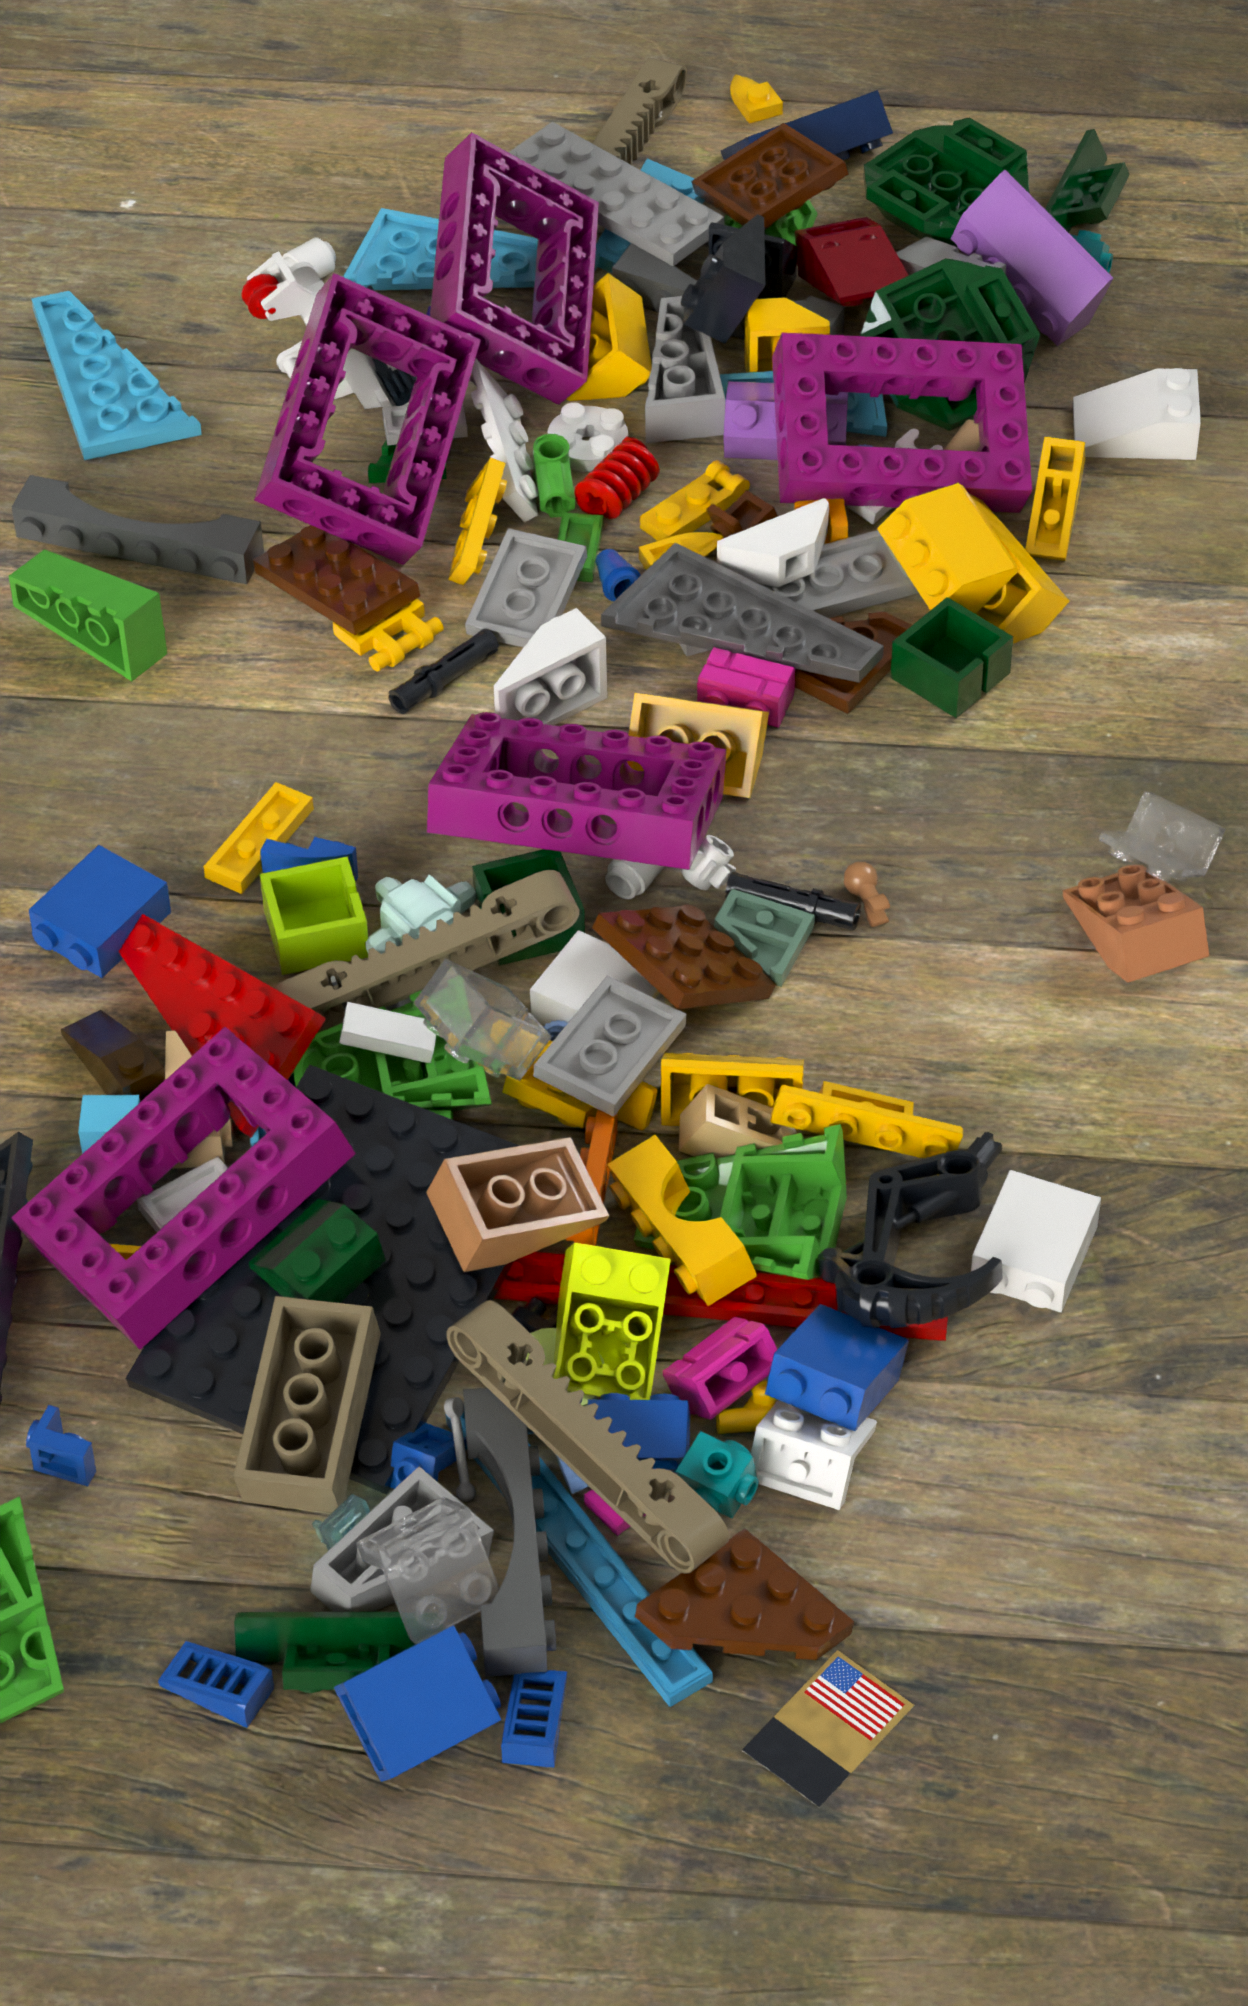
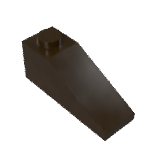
M102 1010L61 1029L64 1039L107 1095H139L141 1102L165 1081L163 1066L143 1040Z

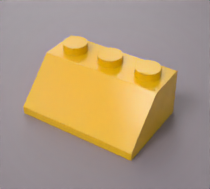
M609 273L593 285L587 382L567 398L568 401L626 397L634 389L647 382L652 370L642 296Z
M959 483L906 499L877 528L930 610L948 597L976 614L1020 571L964 486Z
M634 693L628 735L641 738L664 736L672 742L685 744L707 742L715 748L726 749L723 794L751 798L763 755L769 712L646 693ZM627 761L632 769L637 771L644 770L637 762Z
M664 1053L661 1059V1125L680 1126V1114L706 1084L773 1108L782 1085L803 1089L804 1059Z

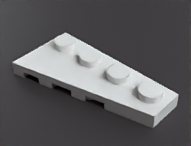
M475 358L470 380L477 386V390L471 392L473 403L478 410H481L486 423L481 425L484 439L487 440L489 447L494 453L490 457L506 463L501 478L507 480L503 499L525 523L538 515L535 500L538 496V490L531 479L530 470L533 469V463L526 451L525 443L528 442V436L520 419V416L523 415V409L518 399L513 394L507 395Z

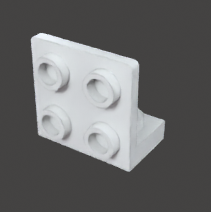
M778 1400L756 1427L751 1455L754 1459L759 1484L840 1510L845 1503L855 1457L875 1432L877 1421L866 1418L856 1431H852Z

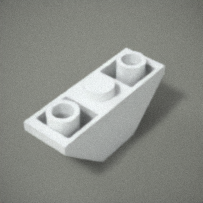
M825 498L717 541V563L758 584L774 587L783 586L814 573L828 534L829 502Z

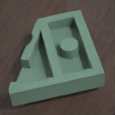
M731 889L714 919V927L731 937L734 941V946L747 958L759 963L763 968V973L780 987L785 982L815 924L814 914L735 889Z

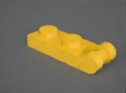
M715 460L707 467L703 475L640 516V529L657 541L679 534L694 532L711 520L706 511L711 504L725 511L746 490L749 491L750 482L740 474H731L730 468L720 460ZM720 486L723 487V488H722L721 490H719V491L716 490V489L719 488Z

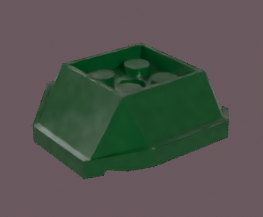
M970 117L956 120L953 122V125H935L915 130L864 164L863 178L866 199L874 203L887 220L919 239L927 236L955 247L958 246L951 240V237L962 214L1001 172L1006 170L1030 194L1027 150Z
M945 258L876 290L860 336L1021 344L1025 384L1040 333L1002 268L987 265L982 267L969 262ZM975 387L970 395L961 401H949V397L919 396L918 399H909V395L889 394L897 408L948 431L963 425L968 419L974 420V415L977 411Z

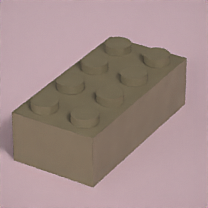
M275 1296L233 1476L243 1502L342 1514L381 1335L373 1307Z

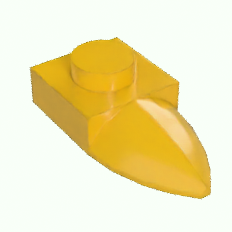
M734 75L730 85L731 98L749 124L783 114V102L768 81L759 84L750 78Z
M690 532L671 536L640 546L639 560L645 570H647L674 543L706 557L717 548V541L723 539V536L709 532Z

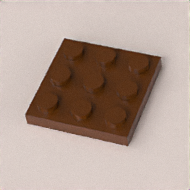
M783 123L700 175L691 183L696 195L742 226L758 214L764 217V227L767 229L776 220L790 211L802 207L806 201L815 195L832 188L837 181L849 173L845 161Z
M684 904L675 907H652L651 909L599 913L592 927L677 1009L769 999L776 986L763 973V968L759 963L747 958L734 946V941L731 937L718 931L705 919V914L692 905Z

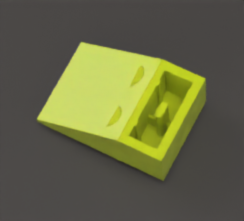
M575 1242L565 1251L558 1298L554 1352L556 1369L553 1378L558 1379L567 1376L570 1379L567 1392L582 1390L584 1394L596 1397L608 1393H620L629 1396L630 1400H650L671 1259ZM599 1353L601 1354L604 1360V1364H602Z

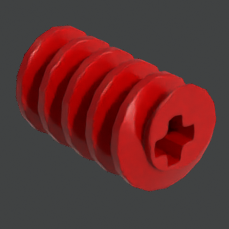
M626 436L584 480H581L575 486L574 495L577 504L586 514L603 515V517L608 519H616L622 513V510L626 509L632 500H635L641 494V491H644L650 485V482H653L659 476L660 468L658 462L640 440Z

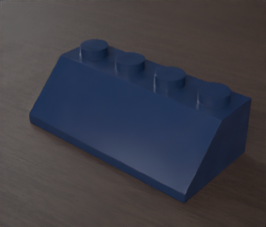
M878 90L785 123L843 161L851 158L850 150L860 147L862 154L883 146L882 138L893 134ZM776 127L748 136L721 150L723 159L726 160Z

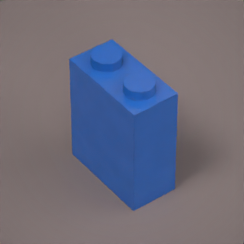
M100 845L93 849L29 909L32 936L39 946L45 950L57 952L69 959L78 969H86L100 978H103L123 959L119 950L142 914L161 923L171 913L167 882Z
M820 1304L774 1353L765 1395L856 1431L899 1381L909 1339L879 1327H863L861 1321Z
M454 1625L334 1687L380 1782L400 1775L501 1721L496 1710L501 1707L498 1694L487 1679L481 1680L473 1664L477 1660L475 1649L464 1632L458 1634Z

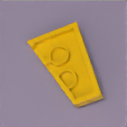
M490 457L466 492L465 501L469 503L461 516L459 527L464 529L460 533L455 545L448 578L450 581L464 585L472 573L479 574L484 565L487 551L481 549L484 538H490L497 520V516L491 514L494 503L499 504L507 485V480L501 479L506 464Z

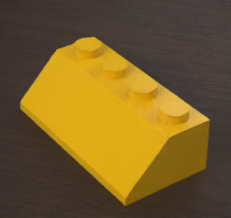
M969 494L1020 569L976 614L1012 635L1013 644L1042 633L1070 602L1069 599L984 501Z

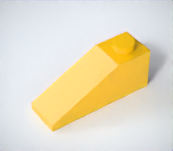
M1044 437L1025 548L1032 557L1066 561L1085 464V442Z

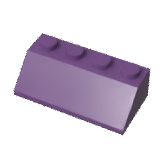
M1006 170L1001 172L962 214L951 237V240L958 246L960 251L967 256L975 253L982 256L983 262L989 264L1001 262L1006 264V276L1031 320L1057 346L1090 323L1114 279Z

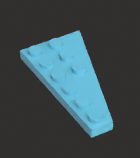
M381 208L343 277L366 288L371 285L374 290L433 289L439 219ZM494 230L492 249L496 251L495 257L491 260L490 279L493 280L492 288L534 287L537 238ZM596 250L594 273L600 262L599 250Z
M70 291L31 298L33 312L84 460L202 435L200 422L193 415L189 417L182 410L181 403L174 396L169 397L160 388L156 377L127 348L123 350L116 343L115 336L108 329L103 330L95 322L94 315Z

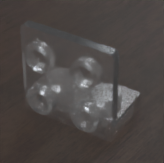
M1144 791L1127 831H1102L1098 840L1109 845L1108 853L1121 860L1132 863L1135 858L1147 864L1146 872L1154 877L1171 882L1172 878L1187 881L1188 877H1205L1226 829L1150 791Z
M442 1497L356 1542L362 1560L383 1570L408 1636L416 1644L480 1612V1605L491 1604L500 1589L469 1507L446 1497Z

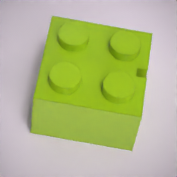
M348 856L260 874L264 913L282 975L313 969L335 960L349 962L352 960V956L355 955L360 959L368 958L366 941L368 939L367 920L359 893L357 892Z

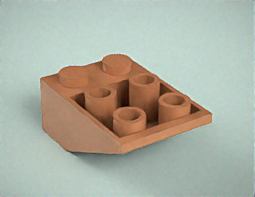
M1127 865L1121 867L1118 873L1103 878H1086L1078 882V886L1062 890L1064 900L1107 967L1128 983L1209 957L1203 907L1143 865Z

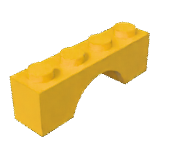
M653 1135L607 1164L615 1180L614 1183L609 1185L614 1198L623 1210L628 1207L633 1209L630 1215L645 1238L651 1234L654 1236L655 1240L652 1241V1244L658 1255L671 1259L670 1264L675 1263L678 1268L674 1269V1272L689 1295L696 1291L707 1306H710L757 1276L745 1246L722 1217L699 1222L686 1221L675 1217L678 1207L690 1193V1190L677 1161L656 1135Z

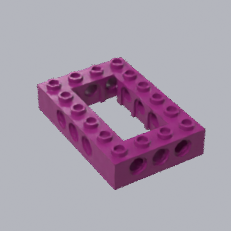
M471 132L444 160L430 317L480 339L476 359L481 365L560 405L587 382L599 202ZM495 216L538 239L532 323L513 314L510 308L506 306L502 308L484 298L493 287V280L490 279L491 260L495 257L496 251L492 249L494 229L498 226V220L495 219Z
M333 273L316 294L254 501L404 565L423 545L481 340ZM351 348L416 377L383 493L379 492L380 488L373 485L368 488L341 476L342 472L334 469L330 471L312 463L325 446L326 441L322 440L327 421L336 409L333 401L338 385L345 378L346 371L343 368L348 351Z
M781 333L772 356L780 503H795L796 501L825 498L844 499L845 506L898 508L906 499L959 483L964 486L969 494L983 500L992 512H1021L1032 492L1021 344ZM974 387L976 388L977 411L974 415V424H978L980 442L977 451L828 445L825 394L838 395L839 392L870 393V397H878L879 394L909 395V399H918L919 396L949 397V401H961L970 395Z
M492 712L471 714L428 784L427 832L690 870L723 798L726 749L715 748L707 742H692L690 744L672 742L664 736L634 737L621 730L590 731L578 724L547 725L535 718H523L520 720L504 719ZM542 749L553 751L558 759L548 758ZM584 755L596 757L601 765L591 764ZM627 761L637 762L644 770L637 771L632 769ZM512 802L524 805L528 812L519 811ZM556 809L566 810L572 818L562 817ZM599 815L610 816L616 824L605 823Z
M224 1027L11 1218L33 1247L140 1350L356 1153L331 1117ZM230 1101L233 1102L240 1109L249 1124L254 1128L259 1125L267 1134L131 1257L125 1260L99 1234L106 1232L118 1222L116 1218L143 1194L147 1196L153 1190L152 1186L178 1162L183 1164L189 1158L187 1154L214 1130L218 1132L223 1128L231 1115L228 1103Z

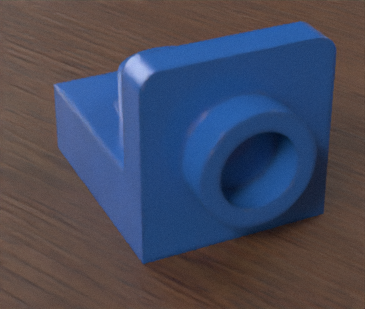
M48 1405L41 1419L34 1420L27 1433L26 1447L30 1449L34 1471L88 1487L96 1473L92 1442L86 1441L74 1433L63 1434L59 1408Z
M425 1423L414 1433L408 1432L393 1441L390 1466L394 1467L390 1487L395 1489L419 1466L438 1482L439 1472L457 1461L453 1433ZM463 1437V1438H464L465 1451H466V1443H467V1440H466V1437Z

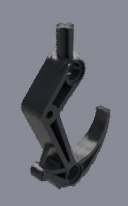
M984 1132L981 1138L977 1137L967 1151H949L874 1172L870 1176L864 1240L843 1252L840 1248L836 1247L826 1248L818 1256L821 1278L826 1282L835 1284L838 1312L845 1311L849 1316L861 1321L863 1327L878 1328L880 1326H890V1328L908 1327L910 1324L921 1325L933 1322L935 1319L948 1317L971 1306L1000 1283L1003 1279L1002 1260L996 1257H992L986 1264L972 1272L952 1277L922 1276L894 1266L904 1226L910 1223H921L926 1220L968 1213L980 1206L982 1202L981 1188L988 1179L987 1169L1002 1151V1144L994 1141L992 1133Z

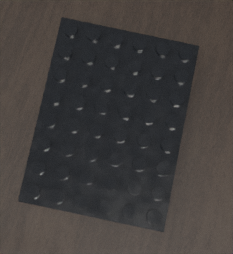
M309 1064L296 1088L336 1122L356 1154L143 1347L125 1379L129 1387L243 1434L275 1296L283 1297L249 1267L248 1263L317 1199L344 1204L378 1233L386 1259L382 1265L341 1302L343 1304L373 1307L381 1332L349 1479L387 1495L391 1488L390 1484L394 1467L390 1466L393 1441L408 1432L414 1433L427 1422L460 1362L448 1344V1328L483 1302L493 1301L514 1263L512 1261L505 1265L463 1272L426 1192L444 1159L517 1147L519 1145Z

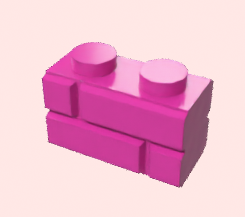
M713 647L707 663L698 677L697 701L769 712L767 725L779 728L785 712L788 710L794 697L795 668Z
M734 1317L684 1354L682 1360L675 1361L663 1370V1377L673 1395L678 1396L680 1400H688L690 1414H697L699 1417L711 1420L769 1376L774 1353L778 1349L768 1328L764 1324L754 1321L748 1322L745 1319Z

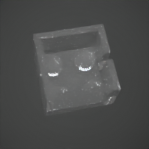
M446 958L413 1002L426 1017L423 1024L434 1034L445 1039L447 1044L444 1048L450 1055L463 1063H468L470 1059L476 1061L479 1066H483L487 1073L495 1077H500L503 1073L520 1081L552 1037L532 1014L526 1012L528 1009L508 987Z

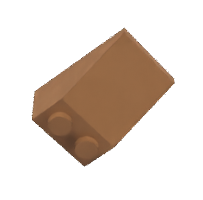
M571 1137L444 1159L426 1192L463 1272L508 1264L607 1221L609 1217Z

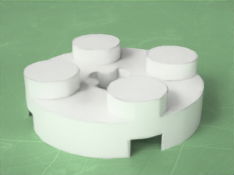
M568 403L561 408V414L556 416L550 423L548 434H558L568 441L570 445L569 462L571 470L591 472L626 436L628 437V428L624 422L623 413L618 409ZM583 437H591L589 441L582 440Z

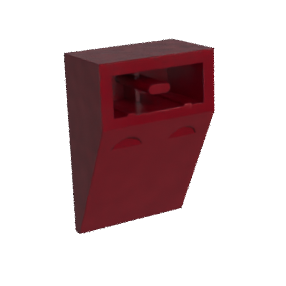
M868 217L795 230V243L798 247V276L842 306L860 305L864 303V299L874 297L876 290L909 276L882 226Z

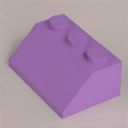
M728 381L723 436L724 458L778 460L774 383ZM839 392L838 395L825 394L828 445L846 446L848 392Z

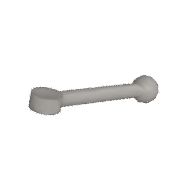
M459 1397L446 1399L444 1410L446 1415L451 1418L460 1481L456 1494L461 1501L469 1502L474 1499L476 1490L469 1481L460 1417L464 1413V1404Z

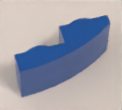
M314 837L309 848L306 849L294 844L266 839L260 850L262 873L348 856L355 883L358 879L356 847L345 845L338 841Z

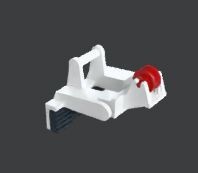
M278 251L272 254L271 258L247 277V282L243 286L241 295L242 300L248 306L249 312L258 319L268 318L269 321L300 315L307 326L316 294L323 287L324 283L320 280L310 263L299 262L289 268ZM371 285L367 287L368 289L374 291ZM302 341L280 353L276 360L281 372L287 373L290 379ZM351 348L348 351L343 368L346 371L344 380L338 385L334 399L355 393L364 409L409 404L416 377Z

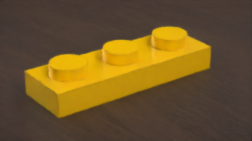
M275 782L203 866L205 878L243 894L262 871L260 850L266 839L286 843L314 810L313 797Z

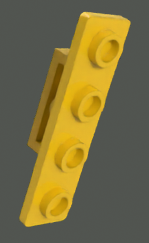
M504 1019L494 1022L486 1059L488 1062L512 1072L506 1076L502 1092L518 1099V1102L527 1108L540 1109L556 1116L564 1125L584 1128L587 1117L596 1116L597 1108L533 1077L534 1064L553 1041ZM642 1081L619 1109L618 1120L639 1130L647 1128L650 1124L657 1097V1088Z
M823 1081L819 1093L782 1085L770 1119L774 1124L820 1135L825 1134V1127L841 1124L843 1140L918 1158H927L958 1150L963 1138V1128L961 1126L914 1116V1102L827 1081Z

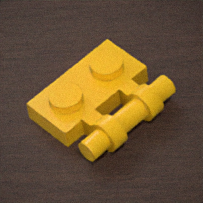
M415 599L357 635H353L333 622L334 635L358 655L362 656L373 648L378 651L369 657V663L376 672L386 666L394 667L405 659V654L415 648H425L433 642L434 636L444 630V627L437 617H433L426 622L421 620L425 616L424 604L418 599ZM402 630L407 633L396 641L392 638V636Z

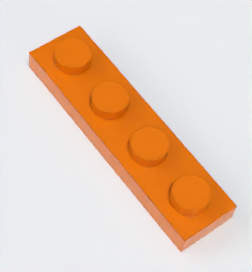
M597 1109L596 1116L587 1117L585 1144H590V1148L582 1147L580 1157L604 1204L610 1177V1170L607 1164L613 1161L618 1135V1112L613 1117ZM600 1224L568 1237L566 1241L596 1246Z

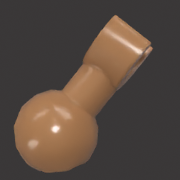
M854 862L847 867L844 873L845 888L851 894L860 896L864 903L866 918L871 927L888 923L889 919L884 910L890 908V904L886 896L879 894L875 888L878 882L876 869L866 862Z

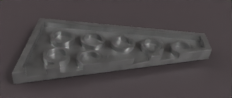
M674 543L601 614L602 627L712 650L715 647L731 651L732 653H739L794 667L795 669L858 683L883 658V645L677 543Z

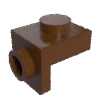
M748 490L726 511H723L714 504H711L706 509L713 523L710 526L712 532L721 534L723 539L778 517L773 506Z

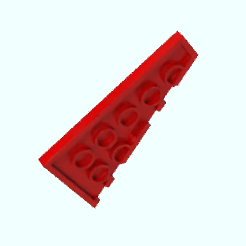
M144 914L141 915L119 950L120 955L171 1030L176 1031L192 1056L226 1027L288 1080L326 1018ZM230 1101L228 1106L231 1110V1118L241 1132L252 1138L259 1125L254 1128L249 1124L240 1109Z

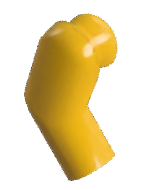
M762 1380L751 1389L753 1395L748 1399L743 1408L724 1409L716 1415L718 1434L756 1431L757 1425L778 1401L765 1395L767 1380Z

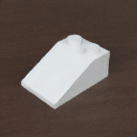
M1157 368L1073 397L1074 441L1085 442V457L1196 460L1201 424L1197 369Z
M577 608L541 625L495 683V713L504 719L520 720L523 718H535L541 720L543 724L555 725L606 699V637Z

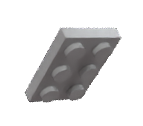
M508 528L465 623L466 633L474 636L480 630L488 629L494 634L498 642L524 648L541 625L563 614L586 561V546Z
M607 975L534 1064L533 1077L614 1117L684 1029L687 1014Z

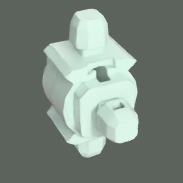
M428 875L424 882L411 879L404 884L390 877L381 879L375 885L377 900L382 904L380 907L381 928L368 937L366 950L369 953V949L374 948L382 954L385 952L387 941H391L399 947L402 945V937L406 933L414 939L419 938V928L422 926L431 932L436 931V921L442 919L448 925L452 924L453 913L459 912L461 914L474 904L476 900L475 889L467 881L458 882L445 888L431 875Z

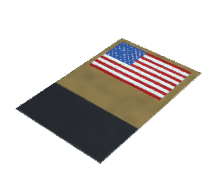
M837 1650L742 1751L820 1808L915 1705Z

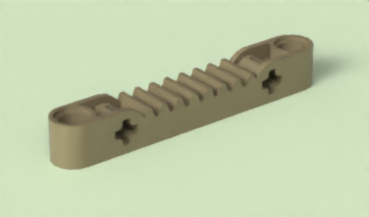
M648 58L592 144L633 166V160L638 159V151H643L644 142H649V134H654L655 127L663 125L668 120L680 101L687 81L686 66Z
M555 870L541 871L495 890L483 901L481 909L475 904L470 906L469 917L465 918L459 912L453 913L452 924L448 925L442 919L436 921V931L434 932L422 926L419 928V938L414 939L406 933L403 935L402 945L399 947L393 942L387 941L384 953L380 954L377 950L371 948L369 949L368 960L366 961L355 955L352 956L351 964L337 960L327 962L277 984L274 988L326 1018L317 1032L319 1033L343 1023L345 1009L342 1006L343 1002H351L374 1008L384 1006L386 1008L409 998L411 994L426 988H433L447 982L450 978L462 973H468L567 930L577 921L579 908L559 872ZM500 904L504 905L506 913L502 914ZM514 929L517 934L515 937H513L511 932ZM331 976H335L338 985L333 986Z
M491 1300L485 1301L448 1328L447 1341L459 1361L677 1571L684 1574L691 1573L726 1545L729 1541V1533L720 1515L680 1476L670 1470L653 1469L655 1464L653 1458L639 1461L637 1457L641 1447L638 1444L624 1447L623 1443L627 1433L624 1430L610 1433L609 1429L613 1420L610 1417L596 1420L595 1415L599 1407L596 1403L582 1406L581 1402L584 1396L582 1390L568 1393L567 1388L570 1379L567 1376L558 1379L553 1378L556 1365L554 1363L543 1365L545 1354L541 1344L502 1306ZM670 1488L671 1492L669 1497H667L666 1494L668 1489Z

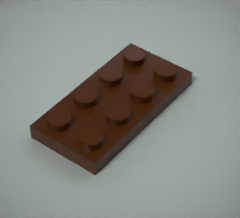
M312 525L303 528L299 533L284 542L270 547L267 552L253 559L256 574L353 635L359 634L421 596L418 582L355 544Z

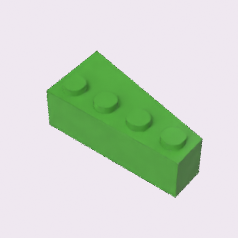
M45 549L9 575L14 607L130 681L135 680L167 655L165 628L158 592Z

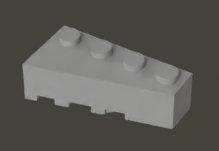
M682 296L661 298L656 342L652 356V370L649 376V390L645 404L646 444L724 435L725 395L711 337L684 325V307L681 306Z

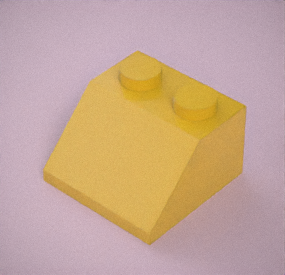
M785 297L756 299L745 314L744 363L746 373L773 371L772 356L781 333L830 335L829 320Z

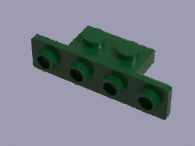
M1095 129L1086 130L1045 208L1068 233L1073 225L1084 223L1098 224L1107 220L1130 175L1125 162L1105 165L1107 155Z
M238 1612L234 1619L236 1657L252 1662H284L282 1670L283 1690H300L305 1693L335 1690L334 1687L442 1631V1615L439 1612Z

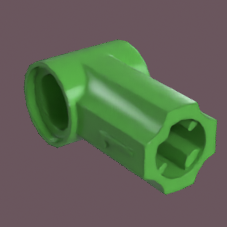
M549 433L538 437L534 442L533 478L537 485L540 511L547 513L552 518L562 517L563 512L575 509V496L569 462L570 445L563 436Z

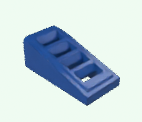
M185 1641L158 1680L160 1687L246 1728L251 1724L274 1690L272 1670L255 1662ZM190 1660L197 1663L187 1679L179 1677ZM207 1668L213 1670L204 1684L198 1683V1680ZM222 1676L229 1678L222 1689L215 1688ZM239 1683L244 1685L239 1695L232 1693Z
M547 1670V1672L514 1674L501 1744L502 1763L555 1768L567 1681L566 1671ZM525 1684L553 1686V1691L524 1689ZM522 1699L551 1701L550 1706L522 1704ZM520 1715L548 1717V1720L520 1719ZM518 1730L545 1732V1737L518 1734Z

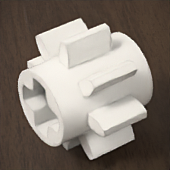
M707 835L702 841L690 870L681 869V873L687 881L701 890H708L711 885L719 889L721 885L726 884L730 874L736 871V868L728 863L734 856V853L722 840L715 836Z

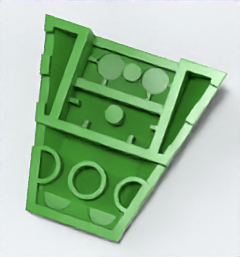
M463 973L448 979L449 987L432 994L426 988L409 995L410 1003L390 1010L438 1022L431 1063L340 1044L343 1025L341 1023L316 1034L293 1071L295 1086L298 1085L310 1064L426 1110H451L452 1112L491 1106L492 1101ZM384 1006L378 1008V1009L386 1010V1008H385Z
M841 1124L825 1127L824 1135L804 1139L802 1133L782 1137L783 1144L757 1149L755 1143L736 1148L734 1155L716 1158L714 1153L678 1160L677 1163L690 1193L678 1207L675 1217L693 1222L722 1217L745 1246L752 1265L756 1270L807 1280L820 1276L818 1256L824 1249L836 1247L847 1198L844 1141ZM636 1228L633 1239L636 1246L655 1250L652 1241L655 1240L654 1236L651 1234L645 1238L639 1229Z
M20 1496L0 1505V1724L64 1693Z

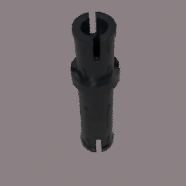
M482 629L429 666H420L414 671L412 678L388 692L390 694L388 696L390 704L398 713L405 714L423 700L437 697L442 693L445 685L498 652L499 644L496 637L488 629Z
M738 872L730 874L726 885L725 898H727L731 889H735L814 914L815 924L817 922L827 923L854 931L860 919L861 903L824 895V891L813 888L812 891L802 890L764 879L749 877Z

